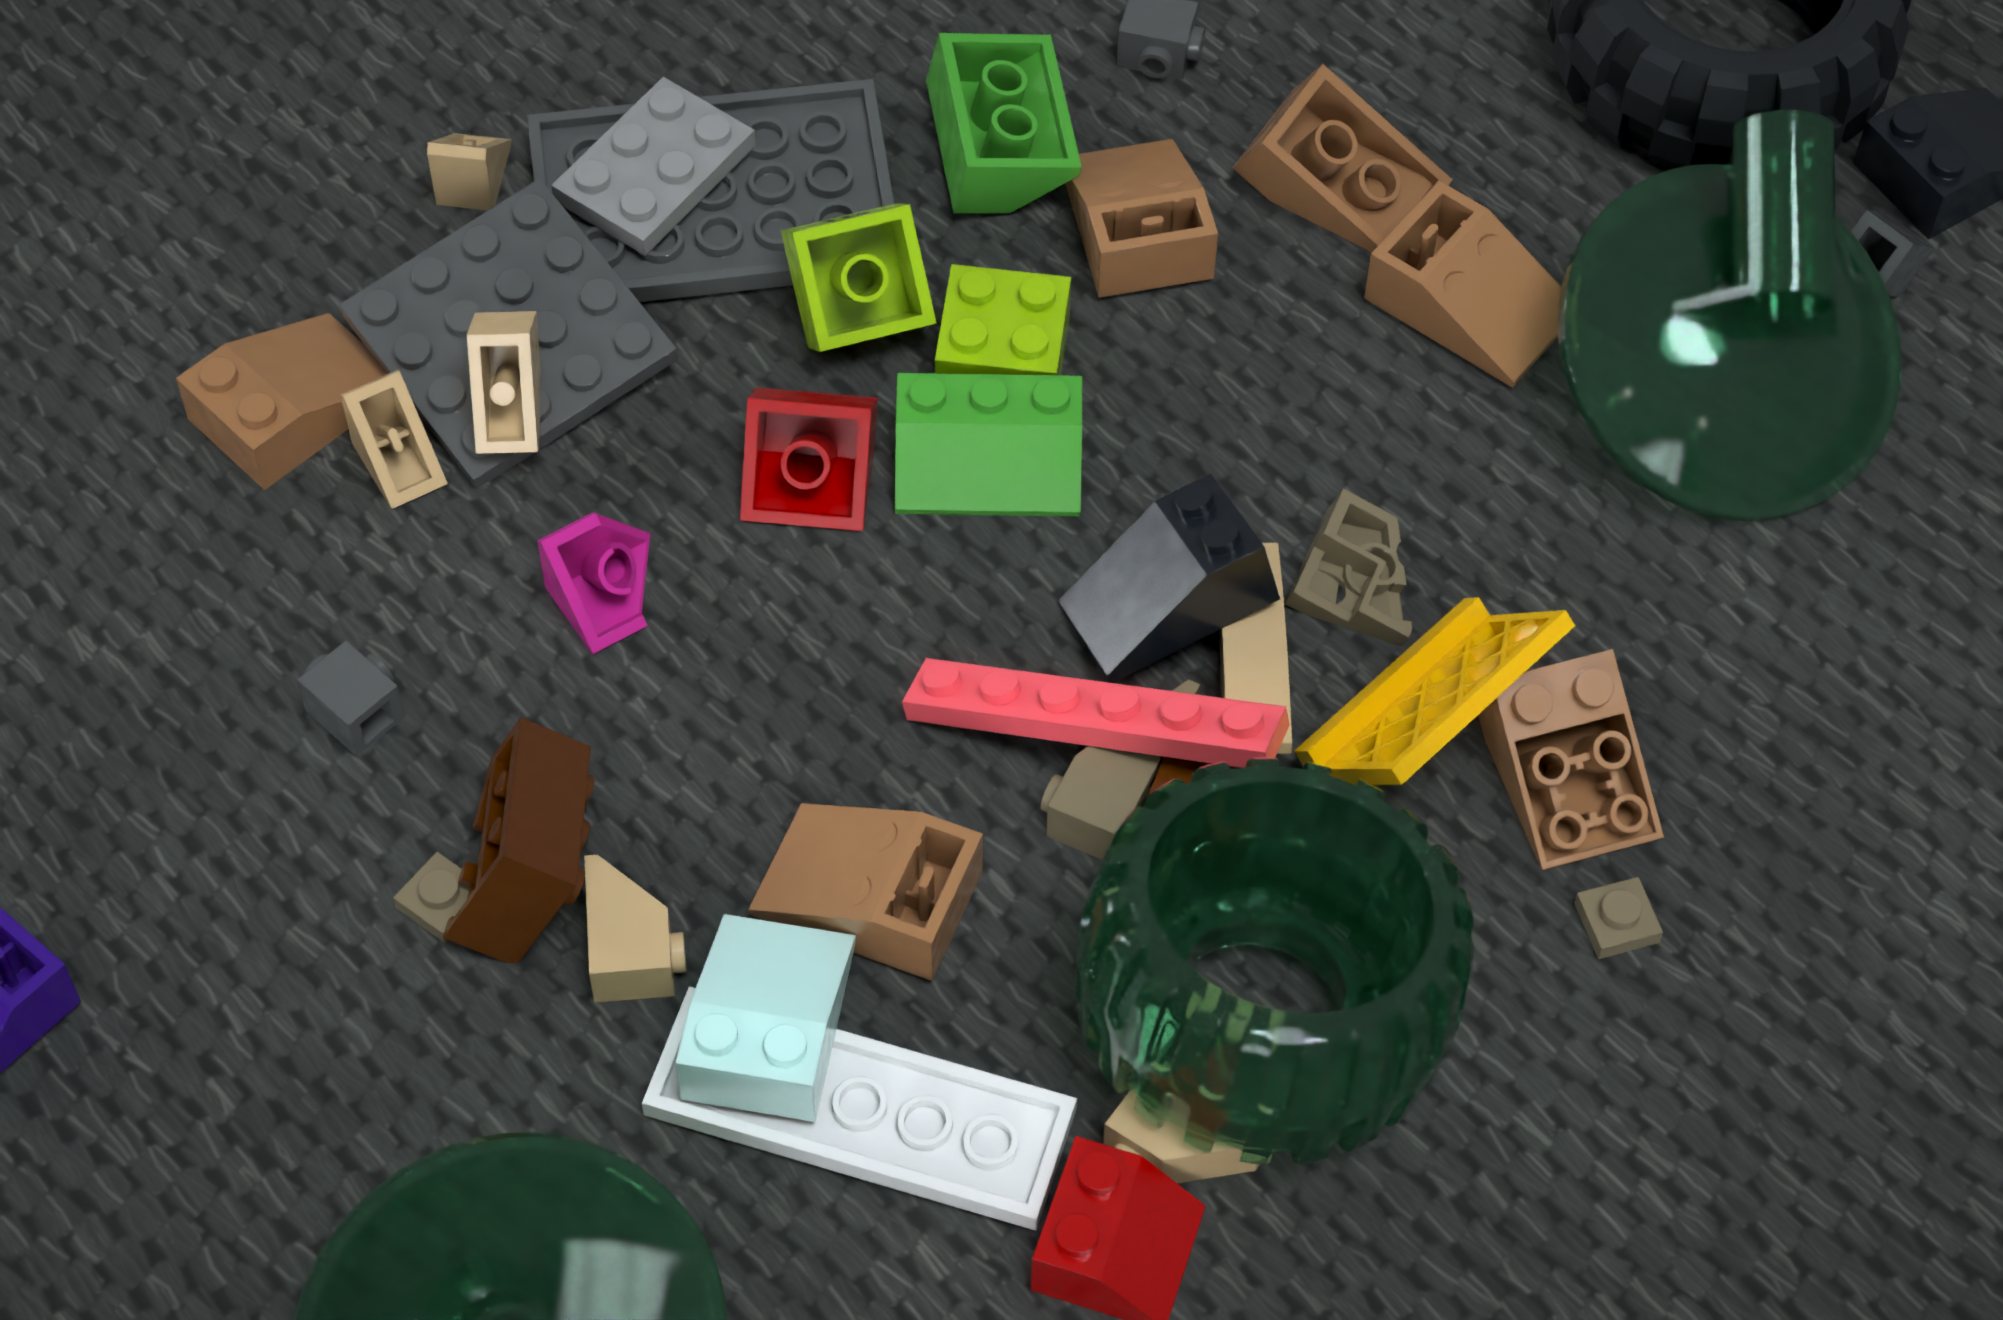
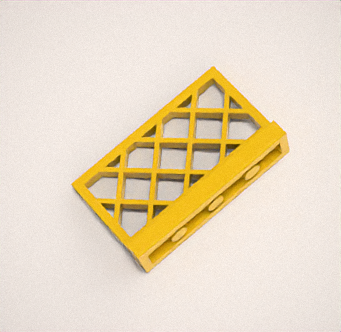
M1479 597L1464 598L1295 749L1294 753L1322 796L1330 803H1342L1360 785H1402L1572 630L1575 624L1566 610L1490 615Z

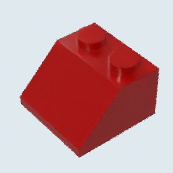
M757 387L747 398L740 521L863 531L875 452L878 398Z
M1075 1136L1032 1257L1031 1291L1123 1320H1169L1206 1205L1143 1156Z

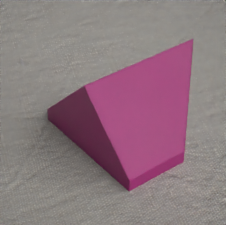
M594 512L537 540L545 588L591 654H595L648 626L642 615L650 542L649 532Z

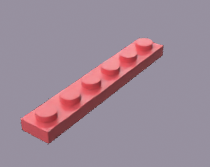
M930 658L925 659L902 700L906 718L910 721L1268 772L1290 726L1286 706Z

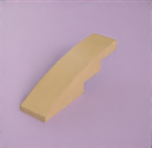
M1262 543L1266 550L1280 600L1218 630L1221 698L1286 706L1290 726L1277 754H1291L1290 685L1278 543Z

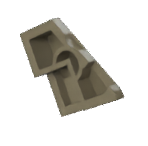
M1343 488L1323 516L1285 605L1303 614L1392 644L1403 645L1411 634L1412 623L1411 621L1403 620L1400 592L1406 587L1404 566L1397 556V546L1401 542L1398 518ZM1340 584L1344 595L1342 601L1336 604L1338 585Z

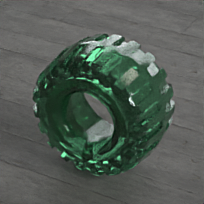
M1268 757L1250 758L1245 768L1230 769L1227 763L1218 762L1200 767L1194 771L1189 785L1176 778L1164 783L1148 796L1144 807H1136L1119 825L1109 849L1105 852L1081 911L1077 939L1076 997L1080 1003L1079 1022L1082 1034L1089 1049L1100 1051L1099 1068L1116 1093L1131 1090L1136 1095V1113L1154 1127L1161 1128L1167 1120L1185 1130L1184 1144L1209 1154L1214 1143L1241 1150L1240 1162L1267 1165L1270 1163L1273 1153H1291L1295 1164L1313 1163L1327 1158L1335 1143H1338L1343 1150L1350 1152L1376 1139L1384 1125L1393 1126L1409 1113L1425 1086L1428 1085L1459 1030L1464 1012L1474 957V942L1471 936L1474 923L1473 910L1467 890L1457 886L1459 878L1458 868L1445 846L1439 844L1430 846L1427 842V825L1410 809L1403 808L1397 811L1385 803L1384 791L1373 784L1359 779L1357 785L1331 776L1333 768L1306 762L1303 769L1279 766L1278 758ZM1252 944L1284 951L1316 971L1331 989L1338 1011L1299 1013L1260 1006L1245 1001L1215 986L1198 974L1191 966L1197 959L1220 947Z

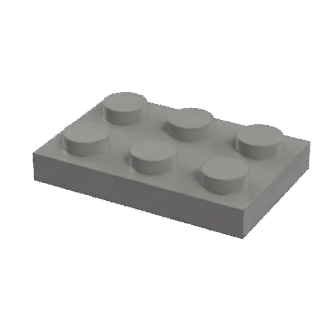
M662 77L551 185L552 194L563 207L646 256L756 146L755 130L667 78Z

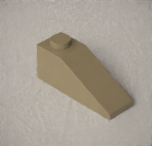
M1188 679L1172 691L1199 695L1200 684ZM1088 746L1076 754L1064 777L1055 774L1043 795L1041 810L1047 812L1046 836L1118 866L1146 813L1147 797L1163 756Z

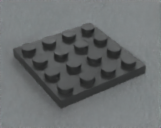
M540 178L339 304L342 316L387 374L396 370L400 371L418 415L475 488L506 472L535 452L476 454L467 347V332L474 313L537 311L541 367L539 450L678 360L677 348Z

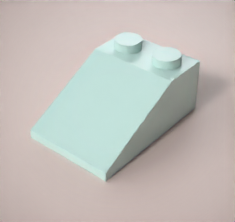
M724 914L692 996L675 1064L681 1100L816 1122L855 948L856 935Z

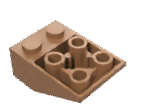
M1173 139L1079 154L1082 166L1080 175L1065 184L1098 298L1214 279L1218 231L1204 187Z
M1440 180L1370 256L1364 299L1512 388L1580 311V306L1489 209Z
M1613 649L1526 671L1478 715L1485 742L1541 870L1664 838Z
M801 803L748 909V914L765 921L856 935L853 953L933 981L983 873V833L918 811Z

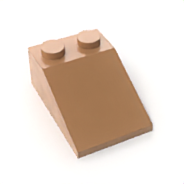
M1324 64L1291 91L1233 166L1236 172L1269 201L1370 252H1373L1439 180L1448 186L1453 180Z
M330 313L225 343L179 375L176 381L188 420L260 487L266 490L348 430L341 394L385 376L387 373L367 347Z

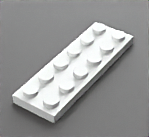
M688 987L643 1099L642 1108L645 1116L1028 1229L1037 1230L1076 1113L1077 1098L836 1029L816 1122L681 1100L675 1063L690 1002L696 989Z

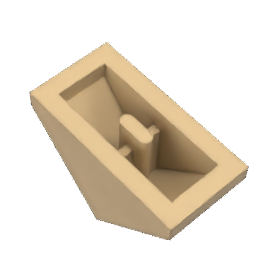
M454 133L428 142L427 157L436 205L480 210L493 208L497 202L512 139Z
M396 370L341 394L352 444L391 509L448 484L400 371Z

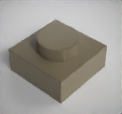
M436 852L393 897V900L398 910L446 943L448 940L443 937L448 919L451 916L455 917L466 902L470 888L458 883L461 868L439 852Z
M1639 877L1577 893L1574 904L1598 959L1660 943L1663 931Z

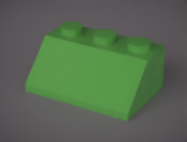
M939 33L926 83L953 213H1012L1079 176L1082 166L1051 35Z
M897 373L895 514L1080 517L1082 376Z

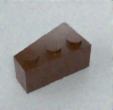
M519 718L491 757L472 828L483 833L477 863L473 864L466 861L462 865L458 883L470 889L467 900L455 917L451 916L448 919L444 939L505 963H519L563 904L570 906L574 903L585 879V870L579 867L580 852L586 843L590 830V823L584 820V810L594 787V777L588 774L591 746L525 718Z

